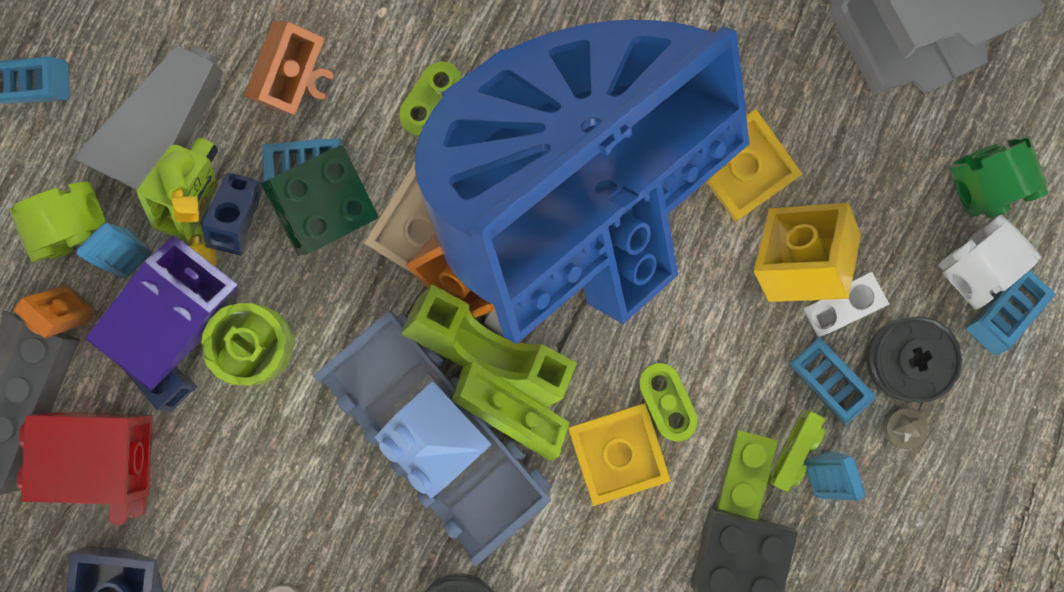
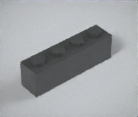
M2 310L0 324V495L19 490L17 487V473L20 466L23 465V448L19 444V431L21 425L25 423V415L51 413L80 339L64 333L43 338L41 335L28 329L20 316Z

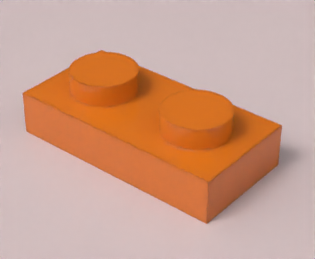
M68 285L23 297L13 310L24 320L28 329L41 335L43 338L89 323L97 312Z

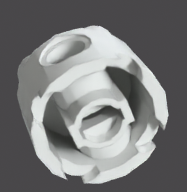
M999 215L967 239L968 242L949 254L938 266L943 270L942 274L968 303L977 310L994 299L991 295L993 292L996 294L1001 290L1005 291L1037 264L1038 259L1042 258V255L1009 219Z

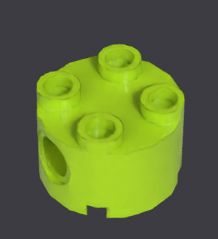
M84 181L68 184L71 193H67L66 190L59 191L57 187L26 198L14 204V208H9L25 252L30 257L32 263L47 258L54 260L73 253V247L82 245L103 223H107L91 182Z
M237 303L221 308L209 319L202 333V345H204L203 351L205 354L203 357L206 366L213 374L231 385H261L274 380L286 369L293 355L295 337L290 330L289 324L278 312L264 305Z

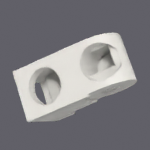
M865 272L853 278L849 299L815 300L803 307V310L817 336L821 337L890 304L873 273Z

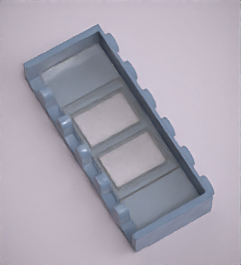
M390 311L384 314L313 375L317 382H324L338 398L336 401L338 406L346 414L350 413L365 430L363 434L372 445L377 444L378 447L379 442L375 439V436L396 413L432 381L452 401L460 379L457 375L450 379L440 368L445 361L438 353L427 347L423 348L421 344L400 334L408 318L404 313L397 317L394 312ZM454 403L492 445L432 499L426 493L423 494L417 491L418 494L416 496L426 508L430 507L445 524L443 528L453 540L457 538L471 555L470 562L476 567L551 502V496L547 491L552 486L537 469L530 473L520 461L525 456L524 453L510 437L503 441L493 430L495 427ZM391 461L390 466L398 476L403 475L410 483L408 473L398 462Z

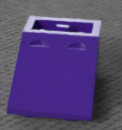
M173 235L143 263L88 334L86 340L152 391L202 340V333L209 319L221 308L236 304L238 284Z

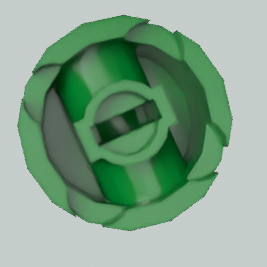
M1030 136L1007 140L1010 147L1007 149L1005 145L998 146L997 143L961 157L954 161V164L948 166L964 211L969 214V217L985 214L986 218L996 217L1010 211L1009 203L1022 198L1024 202H1029L1044 197L1049 193L1046 186L1047 181Z

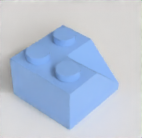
M433 381L396 413L375 436L382 453L390 461L398 462L408 473V479L412 486L420 493H426L431 499L492 445Z

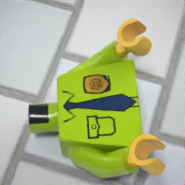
M197 138L190 150L176 144L170 145L136 192L153 229L170 236L175 235L178 239L190 243L189 247L215 266L217 264L216 250L206 248L205 243L201 244L204 236L200 221L218 185L211 165L218 153V148L206 139Z

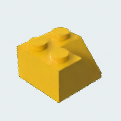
M849 202L769 208L754 267V273L768 302L849 299L861 239V233Z

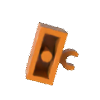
M272 21L243 97L278 112L296 115L304 91L312 98L325 99L327 95L316 89L315 81L320 76L333 80L334 74L327 69L314 68L325 38L288 21Z

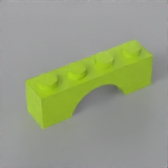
M433 284L416 299L400 333L462 367L474 361L546 408L563 399L577 365V362L543 344H525L520 342L515 344L493 333L472 316L468 303Z

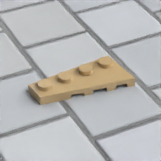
M415 162L364 242L365 245L412 274L414 273L406 266L407 262L435 233L417 182Z

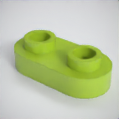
M440 61L428 66L402 104L399 112L400 122L410 135L414 137L420 136L422 128L432 110L443 98L442 92L462 79L459 70L453 64ZM440 75H445L449 78L448 85L443 88H439L434 84L435 79ZM422 108L427 111V116L422 121H415L412 118V114L416 109Z
M654 363L647 366L640 374L638 384L657 430L670 441L680 442L687 440L696 431L698 418L679 374L668 364ZM658 375L666 380V386L661 391H655L651 385L652 379ZM673 413H679L683 418V422L678 428H672L668 423L669 416Z

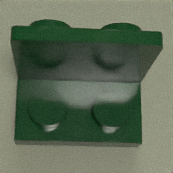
M342 145L261 183L297 256L307 255L378 218V214L346 149Z

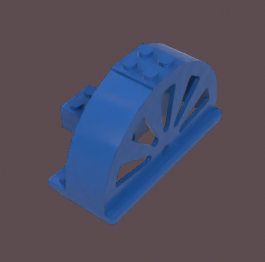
M635 19L613 20L565 28L525 41L508 50L501 49L442 92L443 98L432 110L418 138L415 151V171L420 191L447 264L455 276L467 288L494 305L505 338L517 344L582 287L584 288L587 304L624 324L678 276L668 214L750 144L737 32L725 26H722L714 33L676 22Z

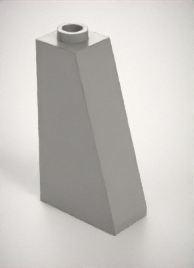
M177 45L77 152L74 160L137 190L170 145L176 144L186 148L223 74V71L213 63L216 57L196 46H193L191 51H188Z

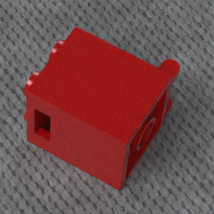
M51 412L25 415V423L21 425L19 431V444L23 448V465L20 466L17 473V487L21 491V502L110 504L109 519L114 525L125 523L129 515L133 518L143 516L146 512L147 496H149L153 415Z

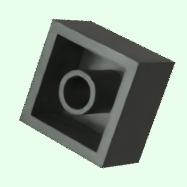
M709 507L691 588L694 592H784L798 533L785 525L760 519L756 520Z

